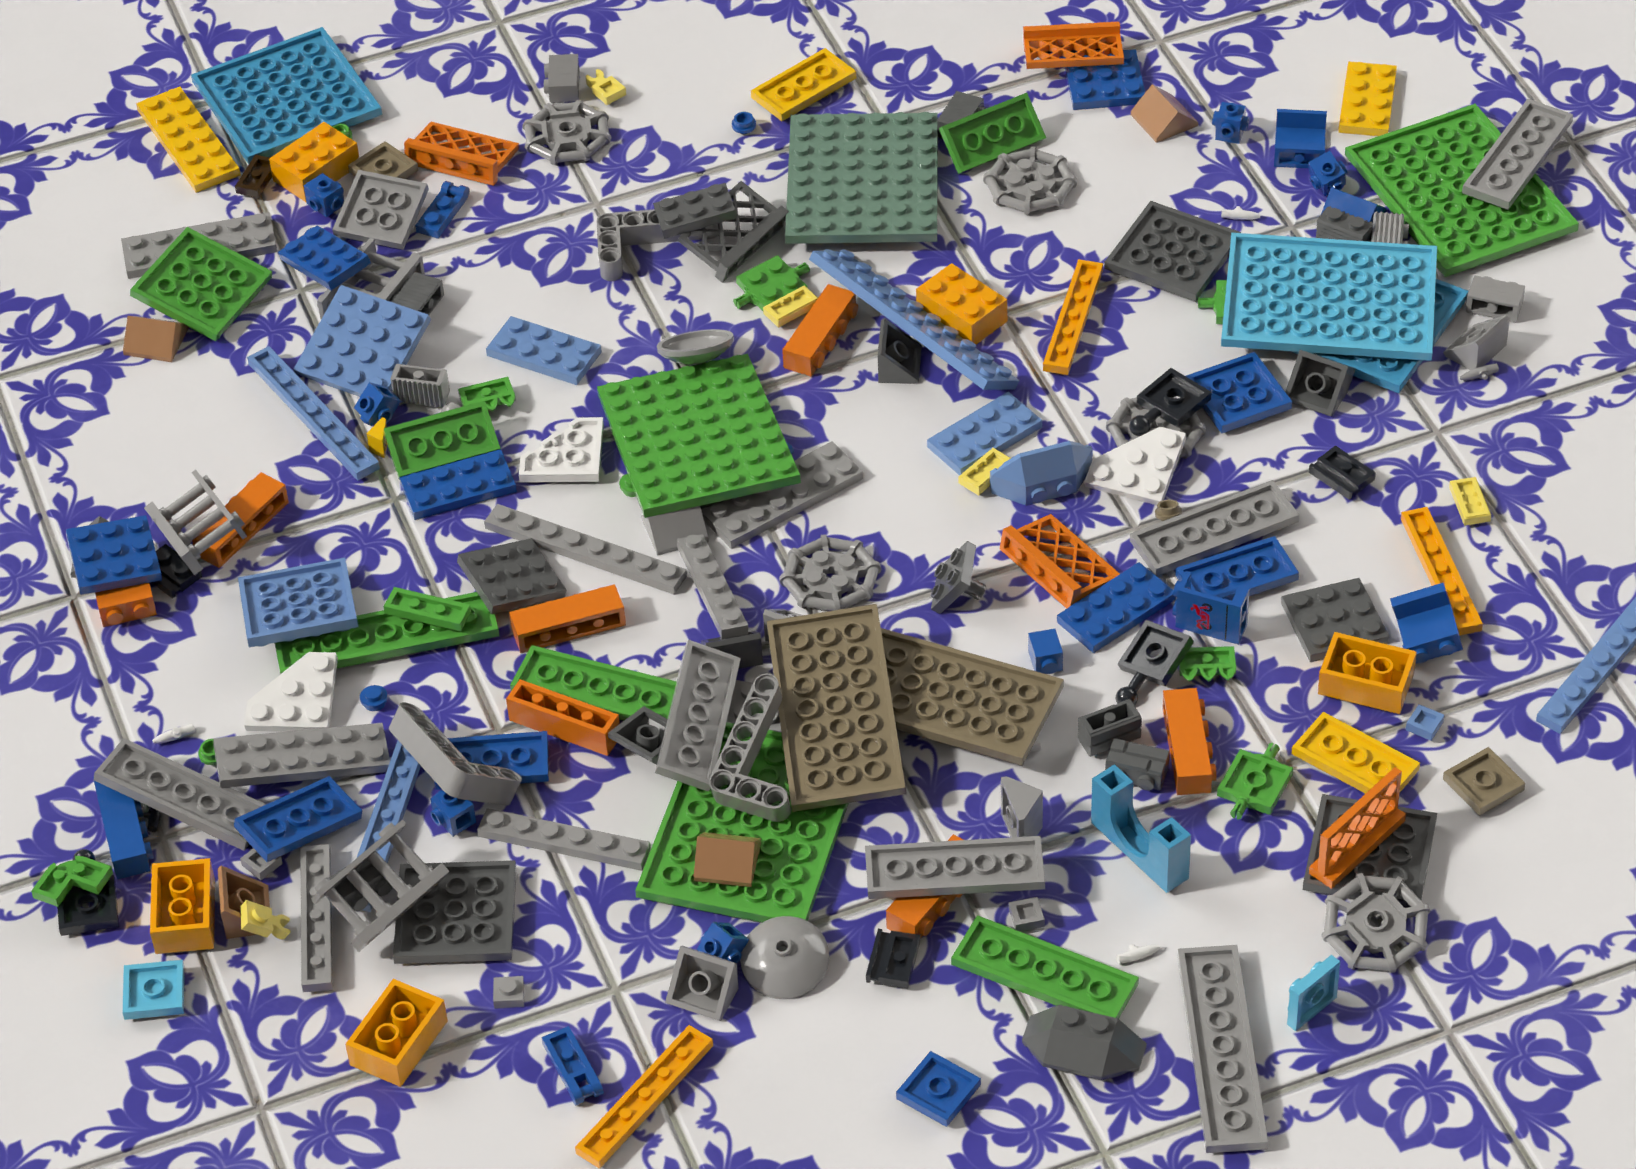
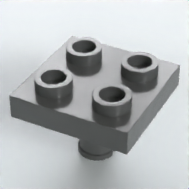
M966 541L959 549L956 548L946 562H941L937 566L934 577H936L935 586L931 592V597L933 598L931 610L941 614L963 592L974 597L976 600L982 597L986 585L971 578L976 545Z

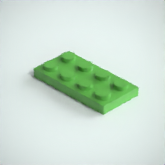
M1028 93L939 128L958 174L997 159L998 155L1002 153H1012L1046 138Z
M485 401L383 429L398 479L401 476L501 449Z

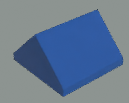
M1331 187L1322 213L1328 206L1341 210V212L1345 211V214L1349 213L1354 215V217H1361L1373 224L1374 213L1376 211L1378 213H1386L1387 208Z

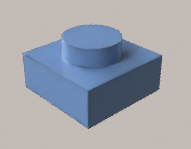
M1419 704L1406 723V731L1432 741L1444 723L1445 715Z

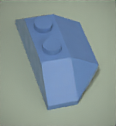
M1066 441L1019 453L1004 462L999 468L990 471V491L994 495L1023 505L1039 503L1076 493L1089 471L1093 458V449L1090 445Z

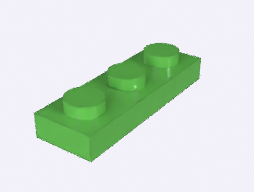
M397 587L393 588L383 606L385 614L457 631L463 629L471 613L470 604Z

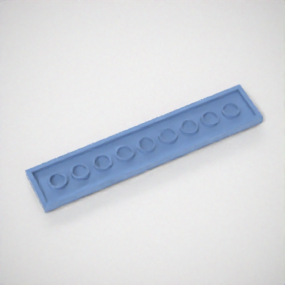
M825 249L824 251L812 252L809 258L810 261L983 390L1016 389L1020 380L1011 374L1012 371L995 363L991 355L979 351L975 343L960 337L956 329L945 326L940 322L941 319L937 315L923 310L921 303L910 300L906 297V293L903 290L891 286L887 278L872 272V268L868 264L856 260L852 252L844 249L841 251Z

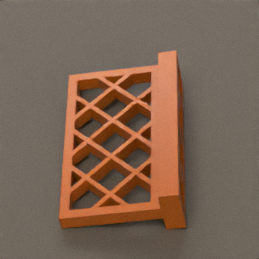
M1119 21L1023 26V46L1027 69L1124 64Z
M430 122L415 139L408 138L404 142L405 155L417 162L418 167L493 186L498 181L500 170L519 150V143L435 122ZM433 131L439 132V134L431 135ZM443 140H447V141H448V142H443V143H438V144L436 143V142H438V141H443ZM468 145H469L468 148H463V149H459V148H458V147H463V146H468ZM487 151H491V152H492V153H488V154H483V155H481L482 152H487Z
M1052 514L1021 528L1015 529L1010 525L1002 531L1000 550L1066 609L1120 574ZM1050 525L1057 532L1041 530V528ZM1024 536L1037 537L1036 542L1029 541ZM1040 538H1044L1056 541L1054 545L1039 542ZM1059 541L1069 542L1074 547L1061 546L1058 543ZM1041 551L1053 552L1054 557L1046 556ZM1057 553L1072 555L1073 560L1057 558ZM1076 556L1088 558L1092 563L1076 561ZM1058 566L1068 567L1072 569L1071 572H1065ZM1075 569L1091 571L1090 575L1075 573ZM1094 572L1105 573L1108 577L1094 576ZM1077 582L1089 583V585L1082 588Z
M1394 767L1321 834L1319 858L1309 866V874L1333 889L1405 822L1406 813L1398 809L1401 770Z

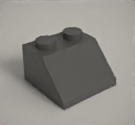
M1299 350L1285 392L1292 400V403L1333 416L1348 393L1356 368Z

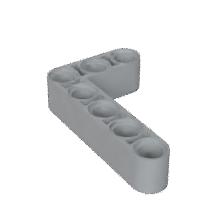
M655 209L600 215L597 218V239L601 277L606 281H616L622 277L621 246L678 242L679 236L682 234L664 239ZM718 224L707 226L705 228L718 229ZM691 235L688 239L702 240V236ZM707 236V239H713L717 236Z
M765 673L759 675L754 680L710 776L709 784L715 801L720 805L780 822L787 819L791 814V805L785 789L748 777L782 701L778 679L772 674ZM772 689L770 693H763L765 690ZM756 713H762L758 717H752ZM745 737H751L748 741H741ZM734 761H740L737 765H730ZM729 785L728 788L719 790L721 786ZM750 793H755V796L751 798H745L746 795ZM774 802H782L778 806H771Z
M400 703L389 726V730L444 792L458 799L499 805L511 804L522 781L519 774L507 768L469 763L421 709L410 703Z

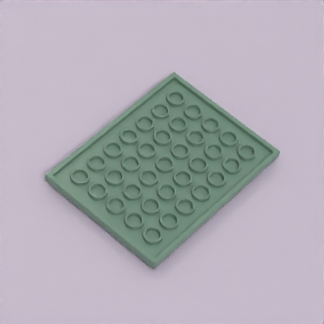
M875 112L872 114L825 113L791 115L786 209L789 212L786 214L785 244L937 242L938 113Z

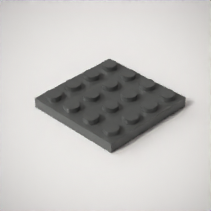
M1150 201L1104 261V269L1196 302L1229 257L1231 233L1241 232Z
M1322 794L1302 890L1333 895L1356 878V874L1363 873L1366 876L1404 878V883L1422 900L1437 813L1398 806V809L1406 813L1405 822L1331 889L1309 874V866L1319 858L1321 834L1358 800ZM1368 888L1370 892H1375V895L1389 892L1388 889ZM1358 890L1349 898L1356 899L1362 895V892ZM1399 894L1395 896L1403 907H1410Z
M516 860L442 863L449 870L446 877L395 922L394 964L512 960ZM425 863V864H426L428 867H429V866H432L433 869H435V868H436L438 865H440L441 863ZM400 864L399 877L406 885L410 884L414 887L421 881L418 878L419 874L410 864Z

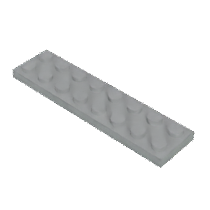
M1238 946L1178 949V962L1206 1153L1268 1149V1137Z

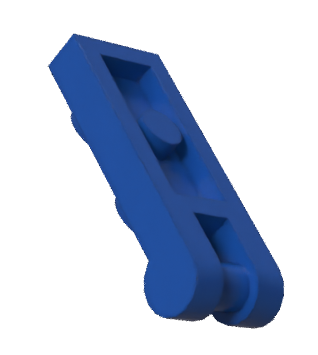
M444 181L441 191L416 223V233L439 239L467 200L470 192L469 187L463 185L458 187L454 186L452 182Z
M569 1026L541 1037L542 1044L565 1084L575 1106L583 1103L585 1098L592 1095L598 1097L604 1094L597 1075ZM586 1080L588 1085L579 1088L577 1083Z

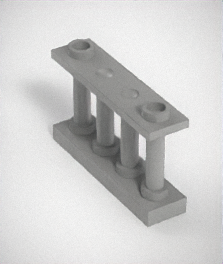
M370 238L359 250L368 255L371 264L340 285L391 302L392 297L401 291L405 280L411 278L414 272L425 274L422 255L413 252L406 261L401 262L377 254L375 239ZM375 263L396 270L397 273L389 278L368 271V268ZM359 279H363L384 286V288L376 294L354 285ZM340 285L332 291L327 289L324 294L319 296L317 307L319 308L320 320Z
M196 469L191 473L199 484L171 505L158 509L152 501L144 507L194 575L203 569L197 561L201 557L200 554L233 529L238 532L242 539L247 537L241 528L245 523L236 512L229 513L212 491L216 486L207 475L202 478ZM206 492L209 495L175 521L172 519V516ZM215 504L218 508L185 533L181 531L183 527ZM224 516L227 518L226 522L195 545L190 543Z
M403 819L395 826L392 822L379 833L381 838L333 879L330 880L326 877L314 888L317 891L312 898L314 904H317L322 898L326 897L354 927V933L357 936L351 944L358 952L430 892L449 873V870L442 863L435 869L432 866L428 867L400 837L399 833L406 825ZM388 842L395 847L419 874L418 878L421 881L414 887L410 884L406 885L377 853ZM367 860L398 892L397 897L399 900L393 905L389 902L385 903L356 871ZM346 878L377 911L375 914L378 918L371 924L367 920L364 922L334 889Z

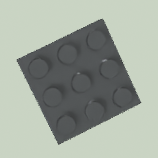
M532 538L458 554L457 563L491 614L541 604L566 596V588Z
M1360 578L1281 596V604L1309 662L1325 658L1334 632L1389 644V634Z

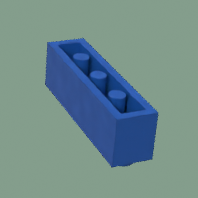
M94 781L117 880L150 872L148 860L154 859L150 842L144 843L143 840L149 836L145 821L139 822L138 817L144 816L141 803Z

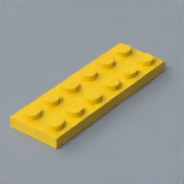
M180 86L136 103L137 111L196 193L241 175L238 165Z

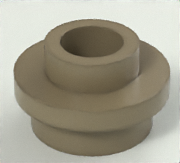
M1175 500L1160 501L1155 509V517L1161 521L1182 514V508Z

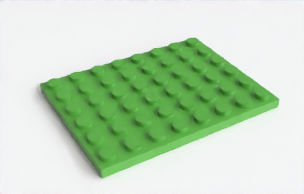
M1476 104L1345 147V156L1393 214H1404V224H1409L1408 233L1418 245L1437 246L1436 267L1444 277L1578 231L1579 223L1536 173L1509 210L1462 193L1464 183L1501 135L1500 131Z
M748 354L734 355L730 358L711 360L707 363L684 366L675 370L661 371L652 375L634 377L629 380L610 382L606 385L597 386L598 397L644 518L801 483L798 468Z
M726 722L719 757L735 723ZM768 730L748 777L784 788L791 805L782 733ZM745 737L741 741H748L751 737ZM734 761L730 765H737L740 761ZM677 781L635 890L636 898L757 922H764L781 916H793L808 921L849 803L792 812L791 807V814L787 819L775 822L720 805L715 801L711 788L708 792ZM729 785L721 786L719 790H724L728 788ZM750 793L745 798H751L755 796V793ZM774 802L771 806H778L782 802ZM708 832L761 838L752 886L746 887L694 881L697 836Z

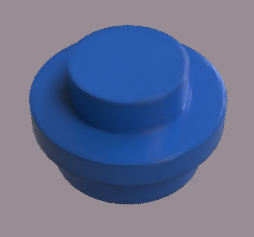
M739 112L732 120V129L737 133L747 134L756 128V120L749 112Z
M379 685L368 686L360 693V702L369 711L381 710L388 700L386 689Z

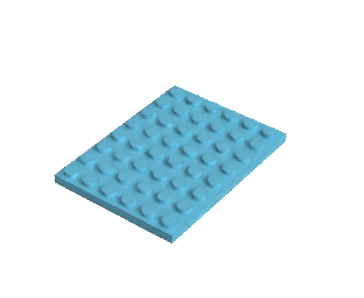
M1231 233L1221 346L1295 352L1303 350L1310 353L1432 361L1437 246Z

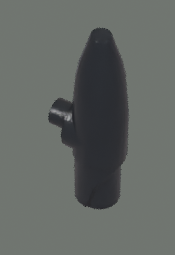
M150 807L148 812H144V817L148 818L147 829L150 832H156L161 812Z

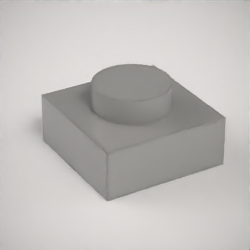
M254 848L240 858L242 866L260 880H263L283 864L281 856L266 862Z
M1038 897L1009 902V912L1015 930L1025 931L1045 927V919Z
M523 976L494 978V1009L524 1007Z

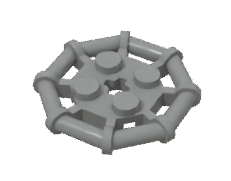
M576 100V102L544 104V108L523 123L522 127L526 137L525 149L529 153H535L549 160L553 165H557L558 162L576 160L586 162L603 145L610 143L612 137L608 130L609 116L604 111H598L584 104L582 100ZM598 125L599 130L591 129V126ZM541 131L542 135L535 137V132ZM590 139L594 140L591 144L588 145V141ZM543 145H548L549 149L543 147ZM574 149H577V151L561 152V151H565V150H574Z
M1030 147L1028 150L998 155L996 163L989 172L984 174L983 182L988 185L995 204L998 206L1005 205L1030 215V212L1062 206L1065 197L1071 189L1076 187L1077 178L1072 175L1067 165V159L1064 156H1055L1037 150L1036 147ZM1035 159H1036V160H1039V161H1042V162H1045V163H1048V164H1050V165L1047 166V165H1044V164L1035 162ZM1003 169L1008 171L1005 176H999ZM1060 171L1063 178H1056L1055 173ZM999 186H1004L1007 190L1003 191Z
M1126 397L1121 400L1118 410L1106 422V430L1111 433L1117 447L1129 442L1123 434H1128L1131 440L1140 437L1132 434L1129 423H1121L1127 414L1132 419L1137 415L1144 416L1149 412L1147 409H1137L1142 407L1137 403V397L1131 399ZM1194 413L1188 418L1191 426H1186L1182 423L1177 428L1158 417L1150 424L1149 432L1154 430L1152 428L1164 427L1186 433L1188 438L1179 457L1186 459L1192 455V449L1200 437L1205 435L1206 426L1201 423L1197 413Z
M825 534L820 535L819 539L804 546L792 548L788 552L789 558L779 580L780 584L786 587L797 600L799 607L803 609L811 607L834 611L845 609L862 600H869L873 596V587L877 575L881 572L882 568L881 564L875 561L863 547V542L859 540L849 541L830 538ZM828 548H830V549H836V550H843V551H847V552H846L845 554H843V553H837V552H831V551H829ZM813 553L812 558H807V557H806V556H808V555H810V554ZM858 557L865 566H857L855 558ZM797 565L804 568L802 574L795 575ZM830 573L836 574V575H832L831 578H827V577H826V574H830ZM865 577L862 585L857 584L859 578ZM803 585L805 588L807 586L809 591L803 592L799 586ZM848 591V595L842 598L841 594Z
M1359 873L1356 874V878L1333 895H1328L1325 899L1324 932L1321 934L1323 941L1328 942L1347 962V967L1352 970L1363 968L1389 971L1390 974L1395 973L1399 966L1419 951H1425L1428 946L1426 932L1428 914L1430 913L1429 905L1424 904L1404 883V878L1376 877ZM1368 888L1388 889L1389 892L1375 895V892H1370ZM1358 890L1362 892V895L1351 903L1345 901ZM1399 894L1410 907L1404 908L1395 896ZM1338 910L1346 912V925L1337 927ZM1381 917L1383 919L1381 922L1382 926H1371L1369 918L1379 919ZM1416 917L1414 934L1406 931L1407 918ZM1348 935L1357 945L1354 953L1342 941L1340 936ZM1402 940L1409 943V945L1392 956L1390 950ZM1364 950L1373 954L1383 952L1385 959L1363 957L1361 955Z

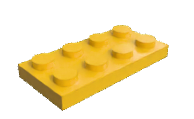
M824 48L752 89L751 98L779 120L784 121L791 117V115L798 113L855 80L856 70Z
M1348 61L1338 133L1381 136L1389 132L1397 66Z
M1325 712L1321 713L1292 746V755L1365 794L1394 767L1402 771L1401 792L1420 769V762Z

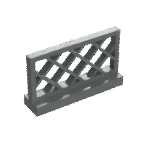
M742 181L729 191L737 218L725 221L735 222L736 230H723L721 222L718 223V229H706L704 227L683 233L678 239V242L716 271L715 277L722 283L784 226L786 214L789 212L783 206L777 209ZM739 191L743 192L749 197V201H736V194ZM738 208H750L751 216H739ZM755 208H763L769 214L767 216H756ZM739 222H752L753 229L740 230ZM691 235L702 236L703 244L693 243L688 238ZM707 236H719L720 244H708ZM724 236L737 237V244H725ZM708 250L721 251L722 257L716 261L709 255Z

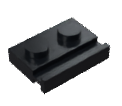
M1336 445L1319 457L1315 464L1311 463L1309 465L1310 474L1347 499H1351L1355 492L1359 493L1372 483L1376 475L1375 471Z
M167 544L156 550L162 580L151 583L172 599L176 597L175 594L178 591L183 592L202 578L201 571L194 575L179 554Z
M878 928L866 972V982L870 983L872 980L878 981L880 985L908 989L920 945V935L898 931L887 933Z

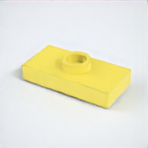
M804 285L763 307V314L779 328L809 312L818 297Z
M992 448L958 477V483L979 496L990 487V471L999 468L1011 458Z
M1471 477L1450 481L1449 488L1464 526L1490 522L1491 513L1477 478Z

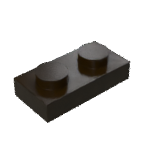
M260 155L253 157L235 185L236 194L255 198L260 197L272 178L269 157Z

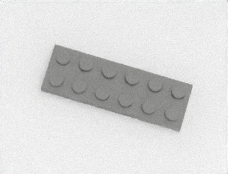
M1527 99L1464 183L1462 193L1509 210L1573 121V114Z
M270 212L188 226L246 258L277 252ZM186 227L121 238L128 279L142 277Z
M831 441L795 460L800 473L801 483L715 502L701 510L703 519L732 549L862 480L863 471Z
M1271 480L1130 533V542L1153 574L1159 576L1177 567L1193 563L1298 523L1300 515L1276 483Z
M691 640L687 641L658 757L656 774L709 792V780L718 761L741 658Z
M383 723L213 738L220 788L321 779L328 776L332 778L387 772L390 764Z
M125 738L121 740L94 773V781L243 851L246 850L249 843L235 829L234 819L266 805L230 787L220 788L219 782Z
M1040 836L865 846L868 899L1045 889Z

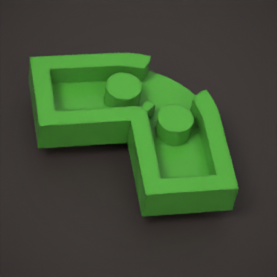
M75 856V860L61 863L58 866L53 863L31 890L34 899L58 907L73 886L99 894L113 874L112 867L83 856Z

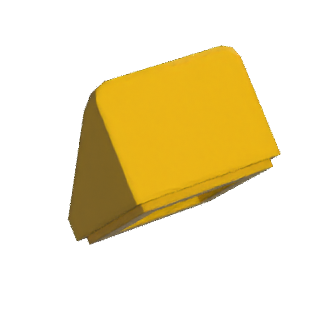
M383 417L367 432L369 452L385 458L387 442L383 429L387 428L386 419Z

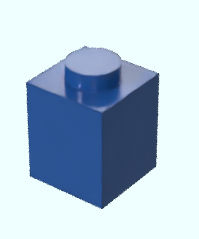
M1056 629L1028 633V653L1034 671L1043 674L1063 671V651Z

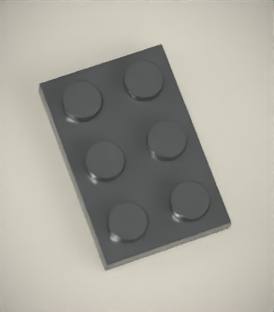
M726 183L714 184L705 189L690 191L684 195L665 198L653 203L664 239L737 218Z

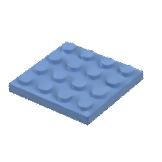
M340 285L293 370L296 375L359 397L369 382L386 386L392 391L390 378L395 365H407L431 318L428 314Z
M345 558L238 577L249 648L255 646L263 647L282 641L289 642L303 637L320 636L324 633L347 631L358 627Z

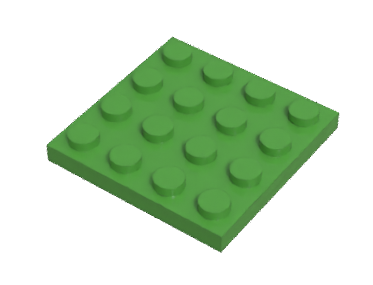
M186 227L130 289V296L217 341L271 280L272 271Z

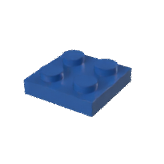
M930 1051L896 1091V1099L947 1127L981 1086V1078Z

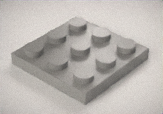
M358 170L332 229L333 234L367 242L372 238L375 239V244L404 250L429 191L427 183Z

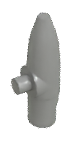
M1495 363L1472 369L1460 376V380L1478 378L1486 380L1488 375L1499 371L1498 364Z

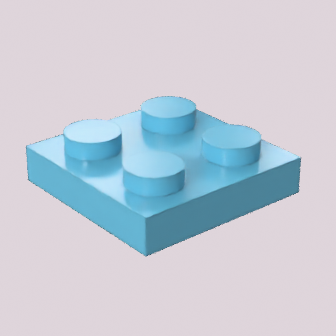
M1330 955L1323 962H1317L1302 979H1296L1290 986L1287 1025L1293 1030L1297 1031L1337 998L1340 961L1333 955Z
M183 960L124 965L122 1012L124 1020L184 1014L185 966Z

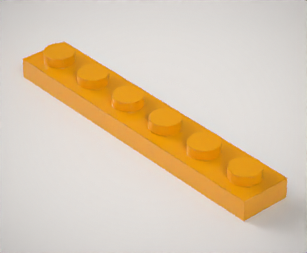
M1078 259L1043 362V371L1063 375L1069 374L1103 272V263Z
M1428 507L1401 512V521L1431 585L1444 582L1459 635L1482 631L1483 623Z
M688 1025L575 1146L576 1154L600 1169L713 1047V1039Z

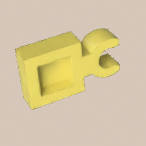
M599 69L596 70V78H592L588 74L585 76L586 84L592 88V93L606 105L626 95V87L612 76L604 78L603 71Z
M248 900L240 906L241 930L266 938L272 933L278 939H285L291 933L289 929L283 928L290 921L289 917L282 914L274 916L272 915V908Z

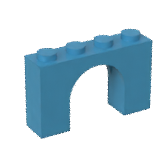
M1115 764L1093 777L1091 823L1166 893L1188 880L1191 834L1172 817L1149 831L1148 834L1138 820L1133 807V781Z

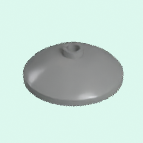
M720 329L686 332L660 341L657 344V352L662 357L679 364L698 365L713 360L724 353L734 342V335L730 331Z
M793 916L775 917L756 926L747 936L749 941L741 952V968L747 982L760 994L774 999L796 998L814 989L825 976L829 965V949L825 937L812 923ZM781 946L788 947L785 951L778 950Z

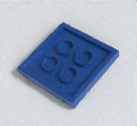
M1136 49L1123 50L1124 64L1065 67L1073 110L1136 105L1145 94Z
M1255 352L1186 375L1189 379L1212 392L1211 400L1202 408L1221 434L1292 409V400Z
M146 515L66 529V537L80 595L162 580Z

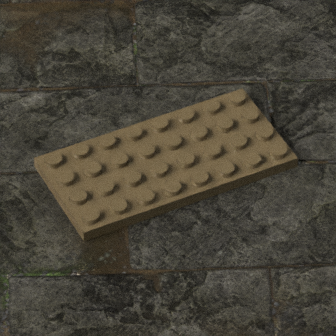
M877 604L767 621L773 673L778 679L782 693V701L778 711L792 812L906 794Z
M881 628L897 730L1023 766L1064 687V679Z

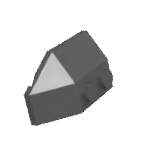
M1057 1005L1031 1015L1022 1038L1023 1045L1028 1047L1032 1055L1043 1067L1098 1080L1117 1077L1129 1071L1131 1073L1139 1071L1147 1047V1043L1118 1018L1063 1005Z

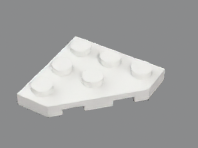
M603 417L575 418L569 423L567 429L561 433L556 431L543 440L539 448L533 452L528 450L521 455L519 481L599 482L604 428Z
M1158 427L1094 458L1084 481L1085 487L1157 505L1166 496L1186 440V433Z
M308 652L247 700L244 722L246 731H298L330 728L338 660L337 654Z

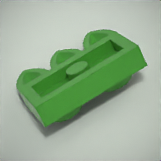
M508 376L458 389L462 406L485 401L487 409L494 411L498 405L504 404L511 407L514 401H516Z
M1234 646L1191 647L1179 665L1180 676H1183L1190 682L1195 676H1203L1207 681H1210L1215 675H1222L1223 678L1229 681L1236 675Z

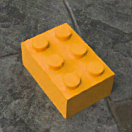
M322 122L269 158L272 178L274 182L306 202L305 184L322 173L333 181H338L349 173L348 165L359 158L357 142L326 122Z
M952 263L916 288V301L923 305V310L937 315L941 319V323L956 329L960 337L970 340L976 345L1008 322L1007 299Z
M1334 632L1319 672L1318 694L1400 714L1414 676L1417 651Z
M210 858L153 863L150 935L155 954L214 949L215 876Z
M392 979L345 1044L350 1066L401 1087L448 1022L444 999Z

